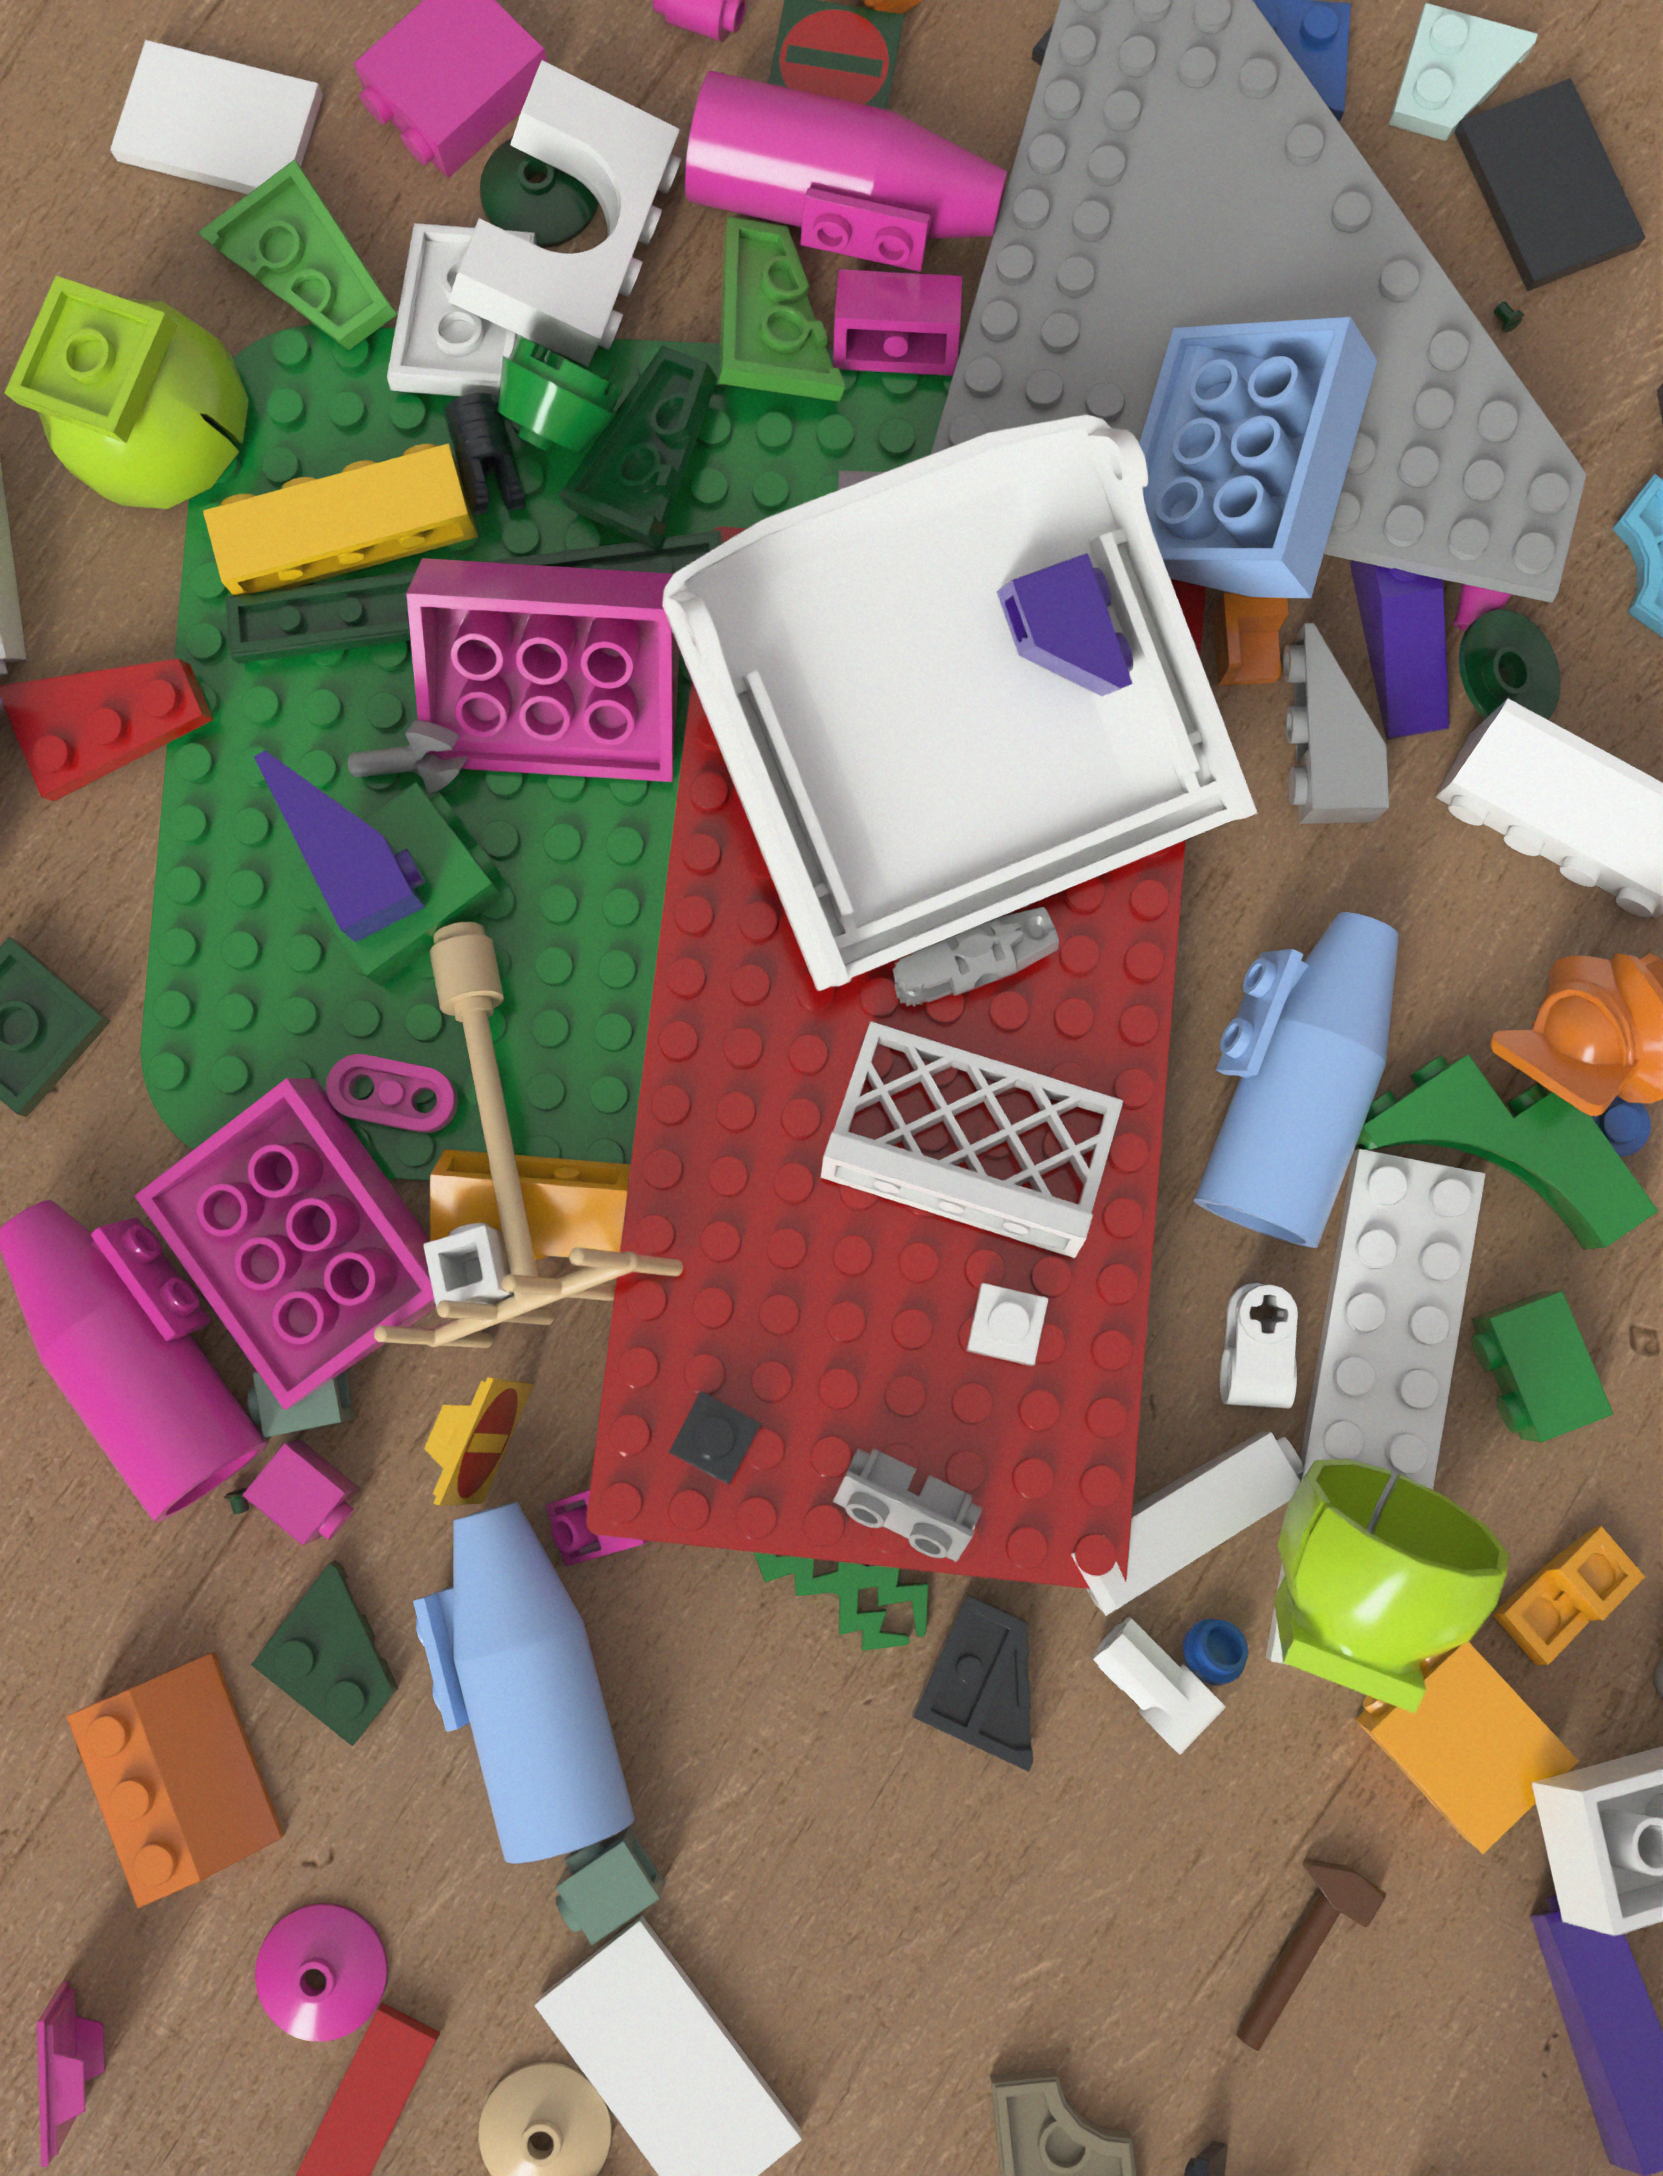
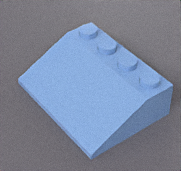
M1351 317L1173 328L1139 442L1146 460L1148 484L1143 489L1145 508L1170 579L1249 597H1312L1378 361Z

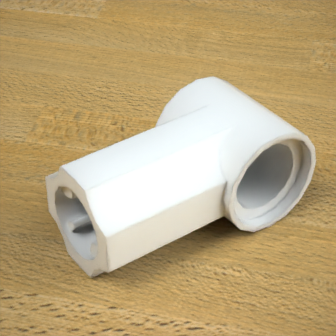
M1130 1616L1116 1625L1100 1641L1098 1647L1091 1655L1092 1659L1098 1664V1667L1141 1707L1138 1710L1140 1715L1180 1755L1226 1708L1184 1664L1179 1667Z

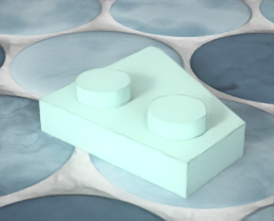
M1425 3L1418 20L1388 125L1447 141L1453 135L1459 122L1466 119L1476 106H1480L1497 89L1500 81L1518 62L1521 64L1528 57L1538 34Z

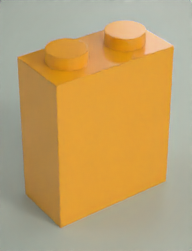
M1468 1641L1421 1662L1420 1668L1426 1692L1416 1713L1367 1695L1362 1703L1365 1710L1355 1720L1457 1832L1484 1854L1536 1804L1532 1782L1567 1773L1579 1760Z

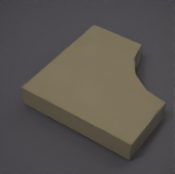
M1056 2068L990 2075L1000 2176H1136L1133 2144L1129 2130L1103 2128L1081 2116L1063 2094Z

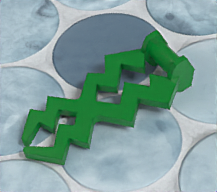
M753 1552L764 1582L794 1573L796 1596L825 1593L837 1594L839 1596L838 1633L843 1635L862 1630V1651L905 1646L910 1643V1639L905 1633L880 1631L887 1612L886 1609L857 1612L859 1589L877 1587L878 1606L911 1601L915 1632L919 1637H923L926 1634L928 1583L897 1585L900 1568L837 1561V1570L813 1576L814 1559Z

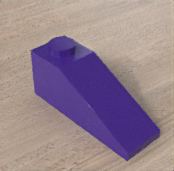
M1351 560L1350 568L1386 740L1447 730L1449 728L1442 579L1419 575L1397 568L1391 569Z
M267 751L253 756L340 930L353 941L358 942L425 908L416 888L426 884V881L408 848L398 852L382 834Z

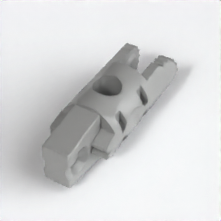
M1044 907L997 917L917 950L912 955L899 958V962L895 963V968H893L895 982H897L895 984L896 998H900V1003H905L906 1006L913 1005L915 1007L917 1004L922 1005L925 1001L931 1002L949 994L957 996L984 984L1015 974L1058 950L1059 937L1051 917Z

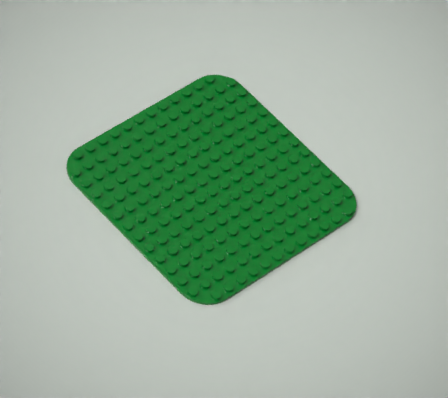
M316 325L292 327L265 336L247 346L233 358L249 399L243 444L234 442L221 427L201 414L207 423L225 436L238 449L239 453L212 488L188 499L174 659L179 658L191 665L214 720L167 743L141 1033L142 1073L150 1099L160 1118L181 1142L194 1150L286 1078H316L326 1092L328 1075L338 1061L349 1055L365 1054L433 1068L451 1080L458 1094V1108L454 1118L446 1127L433 1133H418L359 1121L341 1114L387 1179L430 1181V1175L444 1149L487 1153L463 1022L456 1021L454 1015H447L440 1009L430 952L427 951L381 986L363 973L290 875L307 862L253 757L263 751H267L362 821L415 782L429 799L438 792L441 793L463 822L453 830L463 845L469 848L478 842L500 871L498 875L491 879V882L502 897L468 922L478 923L484 927L485 935L493 941L504 1000L493 1009L494 1013L488 1019L514 1154L631 1164L692 682L680 648L673 782L461 769L447 786L437 792L427 794L424 780L420 775L412 771L354 777L350 773L347 764L351 753L403 747L410 744L405 733L413 721L418 720L411 641L238 664L230 657L225 598L233 595L221 582L203 510L221 506L223 500L233 495L253 494L258 496L280 490L283 484L295 478L312 477L320 479L342 473V470L347 465L354 462L370 460L378 463L402 456L407 449L420 444L441 446L449 443L456 459L444 416V408L448 403L462 396L391 391L387 373L395 328L380 327L350 350H347ZM614 338L609 350L599 345L597 346L588 367L547 348L595 375L621 387L623 390L613 413H616L662 345L707 362L719 379V343ZM827 349L833 366L834 349ZM839 369L845 383V389L840 402L718 384L717 379L663 538L710 532L720 526L748 529L765 518L838 491L839 470L888 472L931 455L953 376ZM502 415L523 488L526 508L507 510L506 506H504V501H502L495 473L486 475L484 477L489 493L488 513L472 514L478 537L302 586L417 571L422 558L487 562L636 542L638 540L570 510L558 496L598 437L582 454L576 453L557 443L552 453H549L518 437L517 435L522 425ZM371 1078L359 1080L354 1088L356 1098L358 1100L369 1098L374 1091V1083ZM431 1090L422 1092L416 1100V1106L420 1113L430 1112L437 1103L436 1094Z

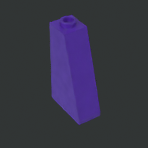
M1557 1894L1545 1897L1549 1911L1532 1915L1531 1919L1609 2163L1643 2176L1663 2171V2030L1625 1934L1612 1936L1562 1921Z

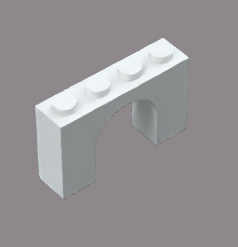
M541 60L522 108L511 146L581 181L594 194L602 207L607 222L608 238L600 245L588 251L573 254L557 253L538 247L479 218L458 270L449 302L588 367L597 346L599 345L609 350L618 330L623 314L612 308L618 293L629 297L639 274L642 261L632 257L638 241L648 246L657 226L662 210L653 206L652 202L657 190L665 194L668 193L678 170L681 158L671 154L680 129Z

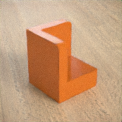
M1236 593L1223 594L1213 613L1218 686L1275 683L1282 675L1279 629L1289 615L1287 598L1249 597Z

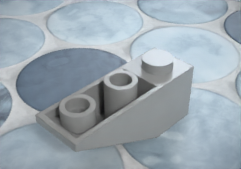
M1304 623L1291 645L1285 646L1283 655L1284 680L1286 683H1293L1294 706H1288L1286 712V739L1288 744H1296L1297 767H1291L1289 772V802L1291 805H1298L1299 824L1375 822L1389 808L1386 744L1314 623Z

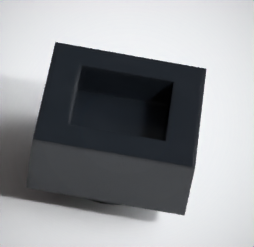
M701 1391L669 1453L730 1485L762 1423Z

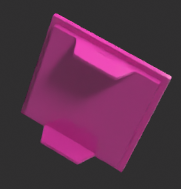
M63 1981L37 2020L41 2167H48L53 2157L57 2156L77 2115L85 2112V2082L105 2072L104 2023L76 2016L75 1989H69V1981Z

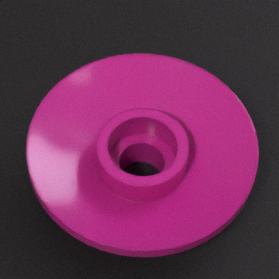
M333 1903L306 1905L283 1917L263 1941L255 1968L257 1993L264 2010L272 2021L282 2030L297 2038L320 2042L339 2039L361 2027L378 2007L384 1995L388 1979L387 1954L376 1929L358 1912ZM309 1969L320 1970L326 1977V1987L320 1990L311 1988L306 1982V1971Z

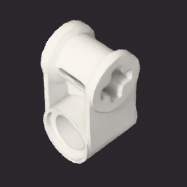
M1261 1283L1244 1284L1233 1292L1226 1308L1225 1347L1220 1366L1221 1400L1224 1405L1289 1409L1294 1403L1297 1386L1295 1358L1298 1319L1297 1304L1291 1294L1281 1287ZM1263 1302V1304L1273 1307L1272 1319H1263L1261 1322L1250 1319L1249 1312L1251 1306H1261Z

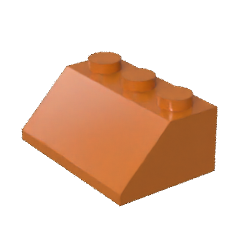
M215 1651L93 1702L66 1716L137 1909L201 1882L284 1836Z

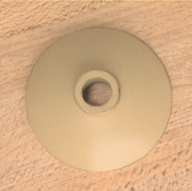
M557 2062L531 2063L509 2073L491 2092L483 2108L479 2123L480 2151L491 2176H597L605 2163L611 2144L612 2123L608 2105L585 2074L571 2066ZM535 2132H546L553 2139L554 2146L547 2151H540L534 2148L530 2141V2136Z

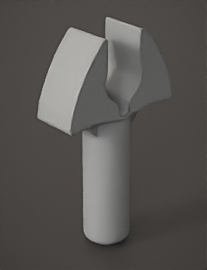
M414 720L405 733L410 743L409 746L353 752L349 755L347 764L350 773L354 777L412 771L422 777L427 794H431L447 786L458 775L468 757L441 760L433 754H427L426 752L452 750L460 735L431 722Z

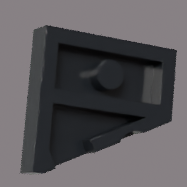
M966 1592L912 1715L913 1718L1029 1772L1033 1764V1750L1031 1748L1030 1733L1031 1702L1030 1681L1028 1679L1027 1657L1029 1654L1026 1620Z

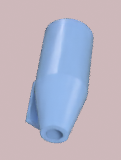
M1341 912L1336 915L1304 962L1301 961L1302 953L1294 949L1261 952L1259 958L1251 964L1243 981L1245 995L1237 1016L1228 1024L1221 1037L1220 1050L1222 1055L1216 1071L1222 1074L1239 1075L1241 1077L1193 1201L1197 1205L1219 1217L1261 1234L1300 1246L1318 1247L1386 1066L1399 933L1394 928L1365 915Z
M518 1501L454 1519L453 1586L446 1587L413 1601L417 1615L416 1630L419 1640L425 1646L433 1678V1698L436 1706L441 1711L446 1732L459 1729L470 1723L505 1862L526 1863L581 1849L613 1836L630 1826L634 1822L635 1816L582 1617Z

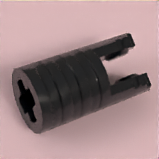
M474 393L456 398L448 403L444 408V416L471 514L488 513L489 493L485 485L484 476L494 473L502 501H504V506H506L507 510L526 508L525 496L502 414L498 412V398L489 393Z

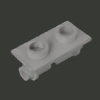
M858 1448L833 1502L846 1508L849 1516L863 1525L873 1528L884 1526L908 1538L909 1543L916 1550L934 1558L947 1557L957 1562L974 1535L973 1529L982 1511V1507L971 1503L973 1495L929 1475L920 1495L917 1496L907 1491L915 1474V1468L873 1448L871 1454Z

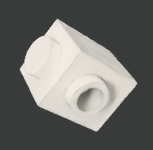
M474 1223L452 1230L448 1237L423 1244L436 1309L438 1303L442 1300L494 1304L514 1296V1292L505 1291L502 1286L503 1278L510 1274L502 1232L489 1227L486 1223Z

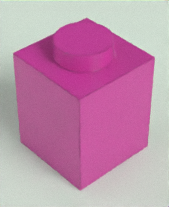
M297 1440L284 1443L242 1496L303 1546L319 1539L321 1535L330 1540L339 1532L355 1511L348 1502L359 1490V1487L305 1442Z

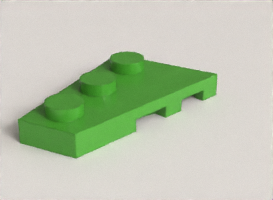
M295 160L291 161L198 232L213 248L347 350L352 349L398 315L319 192Z
M727 216L723 233L718 384L840 402L845 389V383L839 368H833L826 349L829 339L822 320L816 321L807 296L809 284L788 226Z

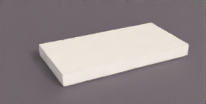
M640 1915L537 1998L534 2004L536 2009L659 2176H758L802 2140L803 2131L643 1915Z

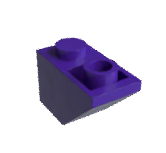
M1088 553L1013 579L996 591L1019 656L1100 696L1108 695L1133 684L1129 671L1133 670V656L1130 646L1122 633H1115L1107 607L1111 604L1108 582L1098 567L1093 568Z

